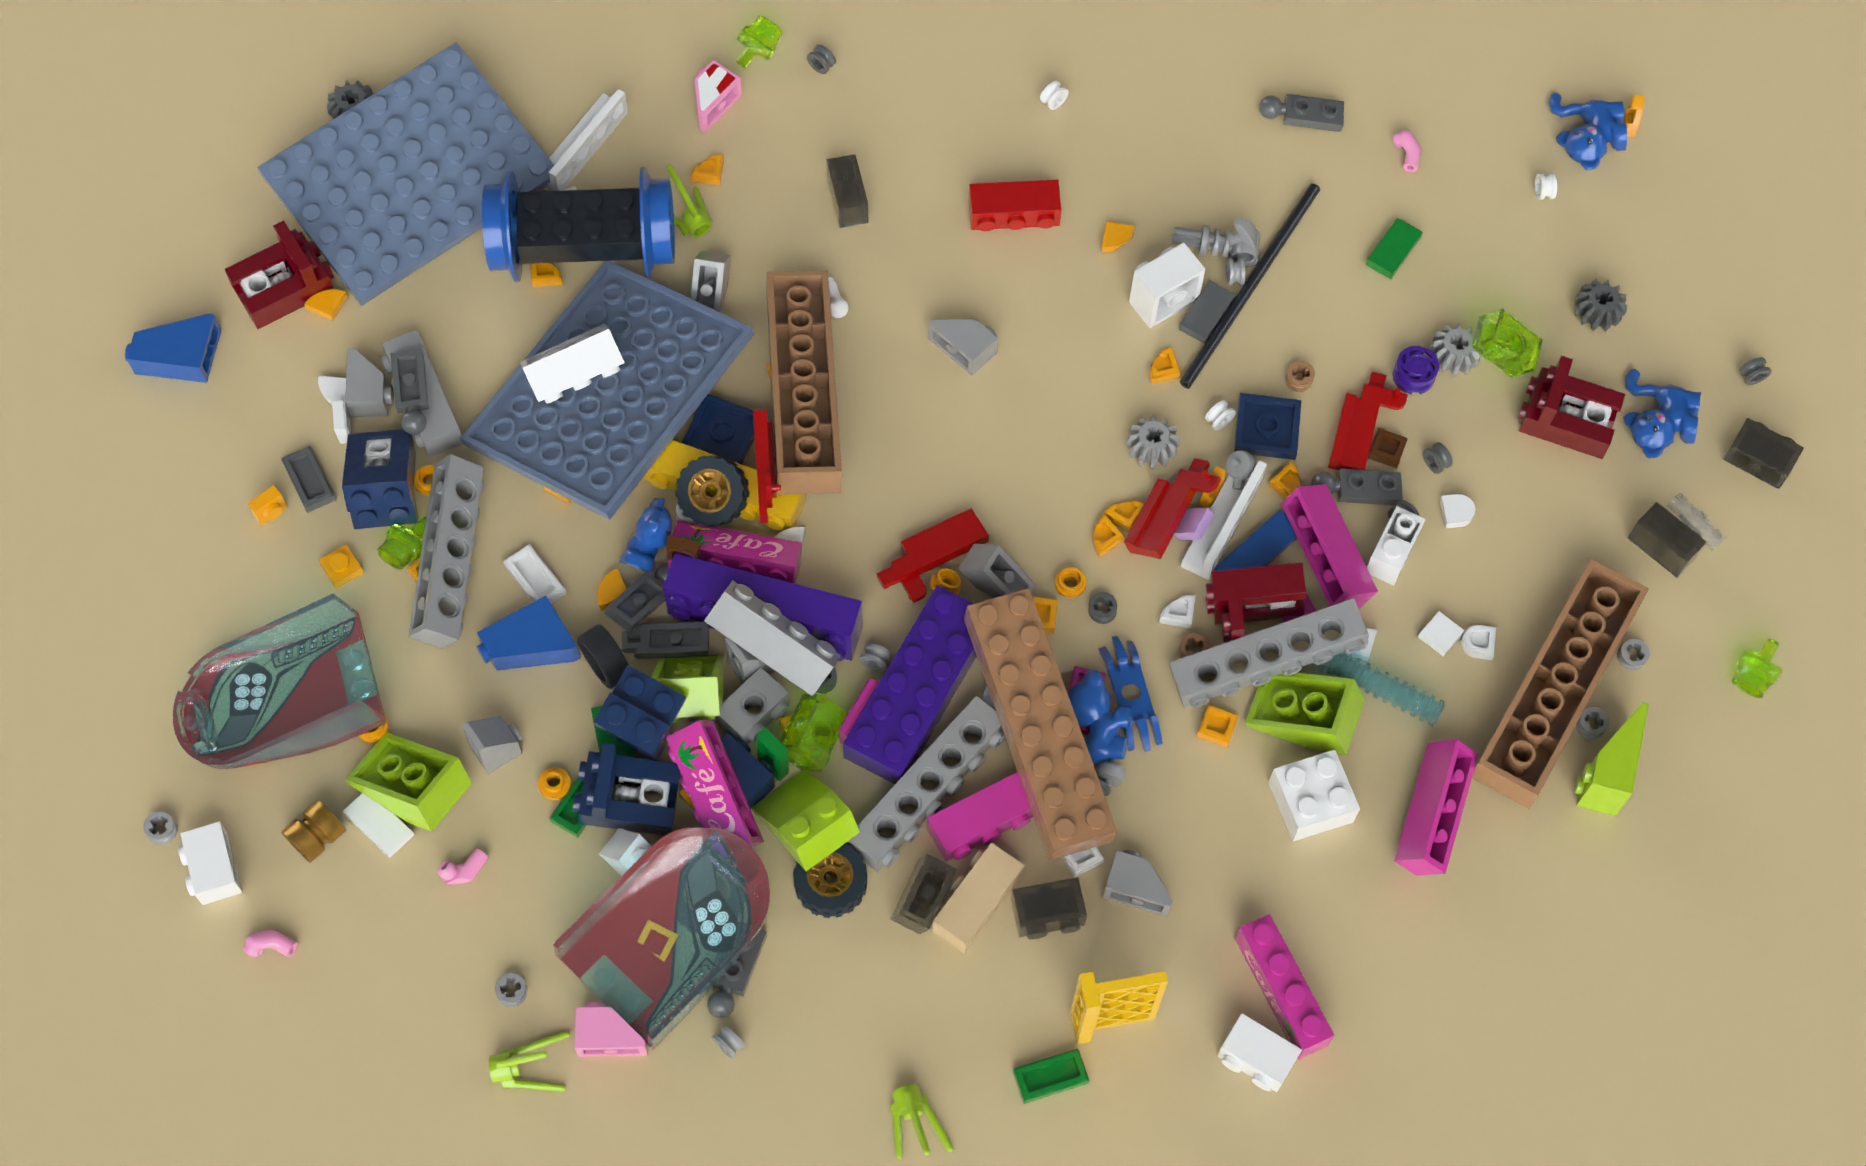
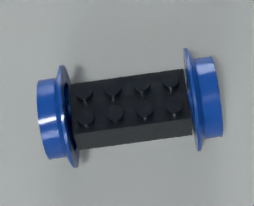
M645 167L640 168L639 188L518 192L517 181L513 171L508 172L503 184L484 185L482 194V227L487 265L490 271L508 270L515 282H520L522 264L643 259L646 277H651L655 265L674 264L675 229L670 178L651 179Z

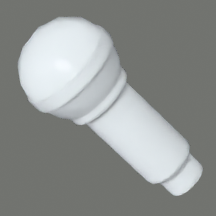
M829 277L831 316L842 318L848 313L849 306L841 297L834 278Z

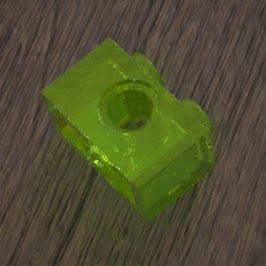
M1500 309L1479 316L1472 347L1482 354L1485 359L1503 370L1506 375L1513 378L1536 370L1543 340L1504 309Z
M803 694L780 739L788 748V761L802 771H822L828 763L833 747L839 738V728L848 714L824 694H814L813 696Z

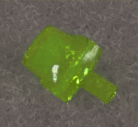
M759 15L751 25L745 26L738 35L737 40L746 49L737 59L736 63L745 69L755 55L769 60L776 51L777 43L783 35V30L766 17Z
M423 517L411 529L398 524L392 525L386 534L385 541L377 548L379 557L385 563L398 570H402L410 562L421 557L422 536L424 535L427 517Z
M1767 639L1759 654L1746 648L1736 664V673L1732 679L1733 685L1753 697L1762 698L1766 691L1775 684L1783 670L1771 662L1773 655L1779 647V643L1773 639Z

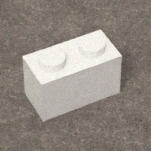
M220 821L180 833L183 845L178 846V853L183 866L188 865L190 876L185 877V882L190 896L195 895L201 904L205 905L243 893L228 832Z
M1242 1013L1217 1056L1223 1059L1222 1063L1230 1070L1237 1073L1243 1071L1251 1076L1252 1082L1259 1088L1266 1091L1272 1089L1278 1092L1302 1049Z

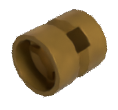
M317 799L303 812L304 819L302 821L295 819L281 833L311 863L325 851V842L333 843L347 830L337 817Z

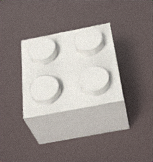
M1185 243L1175 248L1169 247L1158 258L1151 262L1145 261L1137 266L1133 275L1129 303L1150 329L1195 303L1201 292L1205 268Z
M1336 750L1273 769L1268 783L1292 842L1355 821L1360 807Z

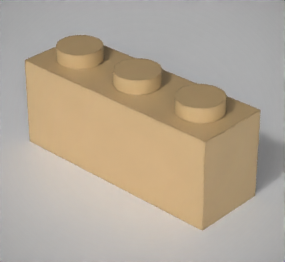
M992 842L985 851L980 849L975 854L970 863V866L973 868L966 877L963 875L958 877L951 888L953 895L947 903L941 901L931 915V918L934 919L932 931L964 954H966L1023 876L1024 864Z

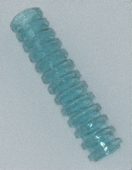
M1340 653L1334 655L1330 661L1318 665V670L1323 671L1325 669L1330 676L1335 674L1337 677L1355 679L1358 687L1365 689L1364 693L1368 694L1371 692L1374 694V698L1377 699L1379 696L1383 698L1382 702L1387 703L1389 701L1392 703V707L1396 708V706H1399L1402 712L1407 710L1411 712L1410 716L1414 717L1417 715L1420 717V721L1423 722L1424 719L1429 721L1428 725L1430 726L1436 724L1445 706L1444 700L1437 701L1435 700L1436 696L1431 695L1429 697L1425 695L1426 691L1422 690L1419 692L1416 690V686L1413 685L1411 688L1407 686L1408 682L1403 681L1401 683L1398 681V677L1394 676V678L1389 677L1390 673L1385 672L1383 674L1380 672V668L1376 667L1373 669L1370 663L1367 662L1365 665L1361 663L1362 659H1353L1352 654L1345 655Z

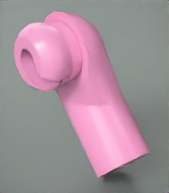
M1408 130L1395 133L1393 143L1396 144L1397 148L1404 147L1406 151L1403 169L1408 172L1417 171L1421 155L1419 143L1413 133Z
M475 848L465 863L454 864L449 861L441 863L438 868V875L444 883L449 885L470 882L485 864L488 856Z
M269 929L252 932L245 939L244 951L249 956L257 957L262 954L263 949L273 948L281 954L291 957L296 951L298 943L277 930Z

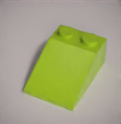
M724 654L659 659L651 678L687 697L673 723L681 721L684 717H695V720L698 721L714 720L715 716H720L723 703Z
M1282 673L1271 677L1268 683L1258 686L1245 724L1249 728L1314 751L1329 752L1336 750L1337 754L1347 755L1365 699L1355 679L1306 673H1295L1292 675H1284Z
M1642 702L1601 749L1592 763H1586L1583 775L1579 774L1577 776L1574 786V793L1578 794L1576 806L1616 816L1633 793L1649 704Z
M388 732L380 738L345 778L347 784L407 823L431 832L472 785L458 757Z
M806 770L798 773L751 807L757 817L806 872L860 833L848 806L832 789Z

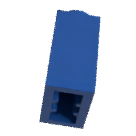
M205 314L134 332L132 342L126 346L125 359L134 374L207 383L222 330L214 314Z
M546 596L477 632L481 643L476 646L484 662L491 661L497 671L575 662L580 659L577 645Z

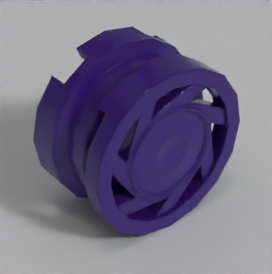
M1422 346L1408 347L1398 356L1392 373L1393 381L1405 393L1412 395V393L1419 392V394H1423L1434 384L1439 371V360L1428 348Z

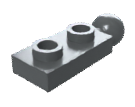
M1287 94L1284 103L1278 97L1270 95L1263 98L1259 105L1261 115L1267 119H1274L1279 115H1284L1283 125L1341 132L1344 125V101Z
M422 349L390 353L395 407L398 414L404 413L401 418V426L408 434H419L423 432L427 424L426 417L420 410L429 409Z
M1339 469L1337 479L1328 472H1320L1311 481V485L1326 484L1331 494L1334 491H1338V502L1395 506L1398 500H1403L1401 472Z
M663 563L656 569L655 577L646 571L607 606L605 614L627 632L631 633L665 601L663 585L669 571L668 563Z
M738 922L735 948L732 951L721 954L717 964L719 971L723 970L724 965L745 941L748 931L747 924L743 925L742 936L738 943L742 923ZM760 929L757 936L714 985V987L719 988V991L711 994L707 1002L708 1010L714 1017L725 1018L733 1012L735 1006L732 997L733 993L744 996L765 943L767 931Z

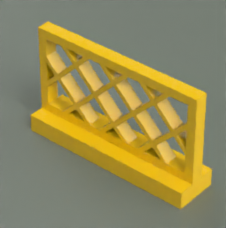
M1166 971L1096 983L1094 972L1079 974L1070 1010L1077 1045L1090 1043L1095 1029L1155 1019L1168 983Z

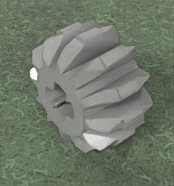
M1458 323L1453 329L1446 324L1441 332L1437 331L1435 333L1430 350L1436 355L1439 364H1442L1441 373L1449 369L1452 371L1453 376L1458 374L1459 370L1466 375L1470 372L1471 368H1475L1479 364L1483 345L1479 344L1480 335H1471V327L1463 330Z
M1153 414L1149 422L1141 417L1137 425L1130 427V436L1127 437L1126 445L1130 448L1129 455L1131 458L1139 457L1138 463L1140 466L1145 464V462H1149L1153 470L1157 462L1165 467L1168 464L1169 458L1174 459L1176 457V448L1179 446L1180 438L1176 435L1177 429L1175 425L1167 426L1168 421L1166 418L1159 422L1156 421V417Z

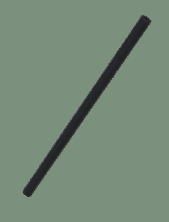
M1313 183L1309 185L1180 380V384L1184 388L1189 389L1214 353L1320 192L1318 185Z

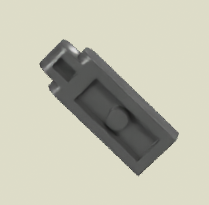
M706 622L639 624L631 633L627 631L622 632L621 651L628 654L634 653V657L637 659L709 656V624Z

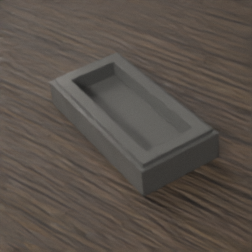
M1209 281L1181 321L1179 330L1205 344L1235 299L1236 294Z
M311 446L281 458L307 513L336 501Z

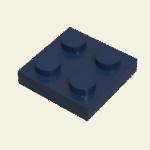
M1240 393L1234 452L1247 451L1251 455L1295 460L1298 449L1302 400Z
M708 394L701 402L682 443L742 464L755 438L754 410Z

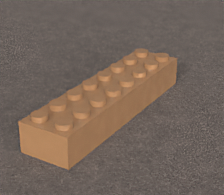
M828 270L767 272L766 298L776 485L781 484V491H777V495L841 493L842 467Z
M1592 558L1589 560L1475 766L1473 779L1528 809L1531 807L1649 588Z
M1024 589L967 606L964 621L1049 861L1112 842L1117 833V828L1030 589Z

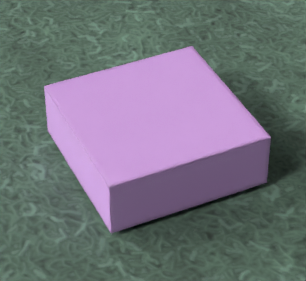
M1209 508L1187 509L1174 535L1179 540L1202 539L1215 514Z

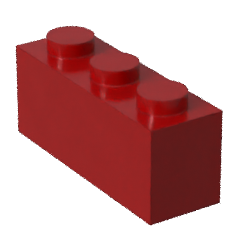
M1058 179L969 184L968 201L971 230L991 231L993 229L1008 228L1019 230L1028 227L1046 229L1060 226L1062 208Z

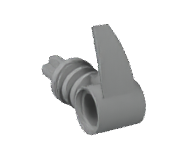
M1235 219L1234 225L1236 229L1233 235H1230V230H1226L1225 234H1220V229L1217 228L1212 233L1208 225H1203L1202 231L1175 227L1171 239L1173 244L1180 245L1185 243L1188 247L1199 248V255L1206 254L1207 250H1212V255L1214 256L1218 254V251L1222 252V257H1227L1228 253H1231L1233 261L1244 258L1245 267L1253 266L1258 261L1260 232L1246 219Z

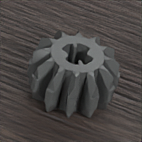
M347 80L343 87L335 85V93L328 94V113L332 119H335L373 95L372 89L369 85L362 86L359 80L353 85H350Z
M1597 279L1592 281L1590 285L1585 283L1574 300V305L1576 306L1575 316L1583 317L1581 320L1582 325L1586 323L1592 324L1593 331L1598 326L1605 332L1610 329L1611 325L1616 327L1627 311V305L1625 304L1627 295L1619 293L1620 285L1615 287L1609 286V279L1603 284Z

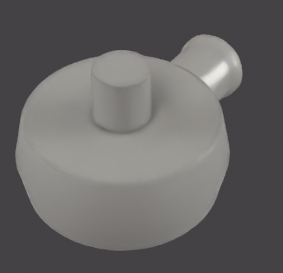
M1235 451L1227 459V472L1234 478L1233 489L1242 490L1243 480L1251 476L1256 466L1254 457L1247 451Z
M1109 759L1108 762L1099 763L1094 767L1098 778L1105 782L1110 789L1111 786L1121 785L1125 779V769L1117 765V761L1114 759Z

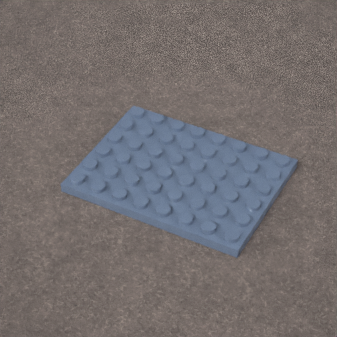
M456 42L261 164L257 169L306 235L315 242L320 253L355 299L363 306L483 228L482 194L484 185L503 184L508 172L513 171L517 181L518 192H538L550 183L549 171L554 164Z
M605 261L525 359L605 324L609 328L624 360V364L619 365L620 371L604 378L602 374H599L590 379L592 382L590 385L576 391L573 387L562 391L563 397L546 404L545 400L538 402L520 364L460 439L463 445L610 520L751 340L754 332L752 327L612 261Z

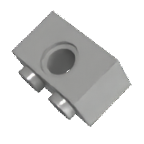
M760 667L722 703L720 716H715L716 723L734 739L740 737L747 744L750 742L755 743L757 742L756 734L767 727L773 720L778 721L779 718H782L787 713L788 705L790 704L789 692ZM751 706L763 708L757 714L747 712V709Z

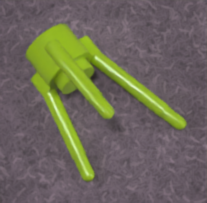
M667 164L666 168L688 207L682 214V222L674 216V224L684 236L690 234L693 238H699L710 231L713 221L707 213L698 187H693L697 207L693 204L672 165Z
M565 1031L511 1050L500 1051V1054L490 1055L489 1072L492 1083L502 1082L503 1089L517 1087L546 1091H565L566 1086L562 1084L517 1080L515 1076H521V1063L547 1057L546 1051L521 1054L566 1039L570 1036V1033Z
M909 1084L892 1092L894 1103L889 1107L893 1116L896 1158L901 1159L903 1157L901 1115L904 1120L912 1119L923 1153L925 1155L930 1154L928 1141L919 1118L923 1111L946 1150L952 1152L953 1146L932 1111L926 1094L921 1095L919 1086L917 1084Z

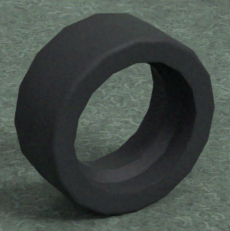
M597 624L578 636L577 642L596 676L607 688L612 689L616 686L629 664L613 637L602 625Z

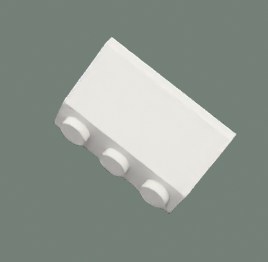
M602 324L524 359L520 363L538 402L545 400L547 404L563 397L562 391L573 387L576 391L592 383L590 379L599 374H602L604 378L620 371L619 365L624 364V360L609 328Z

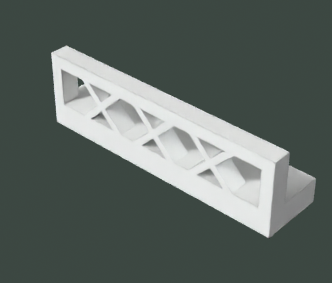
M617 89L612 97L603 93L549 157L554 166L549 171L550 183L545 188L551 191H560L570 184L628 114L625 92Z
M1258 461L1251 476L1243 480L1242 490L1233 489L1234 478L1230 475L1228 476L1210 509L1215 515L1202 539L1193 540L1182 560V568L1207 580L1211 578V571H1214V568L1218 565L1263 481L1267 467L1266 463Z

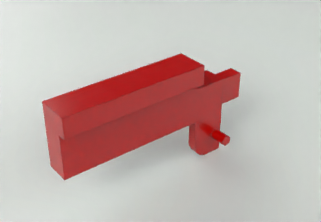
M1371 372L1369 383H1364L1360 398H1357V395L1346 393L1328 468L1338 471L1339 469L1365 470L1379 407L1401 410L1404 408L1408 394L1400 392L1401 389L1398 387L1395 390L1384 388L1387 375Z
M767 410L753 411L759 517L760 523H768L767 508H773L772 498H777V491H781V484L776 485L772 422H767Z
M1194 458L1188 470L1180 469L1173 484L1169 483L1168 480L1157 479L1124 541L1130 553L1158 559L1162 558L1196 491L1211 493L1218 488L1222 480L1220 476L1209 474L1208 468L1210 464L1207 460Z
M970 508L901 541V551L904 556L892 561L891 567L876 573L877 579L884 589L900 582L907 592L909 599L916 603L925 598L927 594L926 585L919 575L969 552L973 544L988 543L989 534L973 509Z

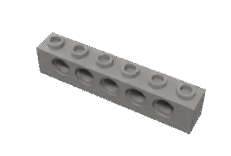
M452 454L434 465L408 635L409 638L439 648H444L458 641L463 631L461 620L463 609L467 603V580L472 570L470 558L471 551L476 542V537L474 536L475 523L480 514L478 502L484 486V480L482 479L484 467Z
M1353 598L1169 662L1184 708L1188 706L1195 708L1207 704L1211 698L1219 695L1223 697L1232 696L1238 693L1242 687L1251 684L1253 686L1266 684L1271 680V677L1282 673L1284 675L1295 674L1305 665L1311 663L1316 665L1324 664L1333 659L1334 655L1343 652L1347 654L1358 652L1364 648V645L1368 644V631ZM1328 630H1335L1340 633L1335 639H1327L1323 636ZM1297 641H1306L1309 644L1304 650H1297L1292 647ZM1273 651L1278 654V657L1272 661H1266L1262 658V655L1265 652ZM1236 662H1243L1248 665L1245 670L1240 672L1231 669V666ZM1205 673H1214L1217 676L1212 682L1200 680L1201 676Z
M975 696L859 823L860 833L849 840L847 845L853 846L855 851L861 854L863 861L877 873L884 865L888 868L895 862L900 854L899 848L906 841L911 843L919 835L922 829L920 825L927 817L941 810L943 807L942 801L948 794L953 796L958 792L965 781L963 777L970 770L975 772L982 765L986 758L984 754L992 746L995 749L1002 743L1005 735L997 712L978 696ZM969 734H975L980 740L976 743H970L964 737ZM953 757L960 763L956 766H947L943 763V760ZM925 781H934L938 784V787L934 790H926L921 785ZM911 804L917 810L912 814H905L900 808L903 805ZM883 828H890L895 832V835L890 838H883L878 832Z

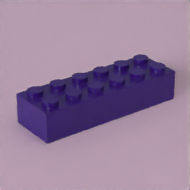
M674 553L663 585L667 612L675 619L680 621H689L691 619L704 622L733 580L737 584L749 587L754 595L763 602L775 605L781 611V614L792 622L795 621L805 626L808 633L819 641L823 640L831 644L835 652L840 654L838 661H843L844 659L853 660L863 628L861 600Z
M938 585L936 586L843 743V758L893 784H896L916 762L977 657L964 621L967 606L974 603Z

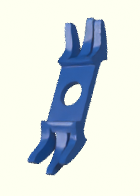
M1118 636L1112 637L1118 666L1114 667V660L1105 646L1099 648V652L1104 660L1108 677H1110L1118 707L1132 706L1130 727L1124 728L1128 752L1135 749L1132 723L1134 722L1144 751H1151L1147 719H1149L1156 745L1163 744L1158 718L1154 713L1141 670L1139 655L1133 641H1127L1126 644L1132 661L1131 664H1128L1126 651ZM1126 685H1135L1139 688L1141 695L1137 700L1129 701L1123 697L1122 689Z

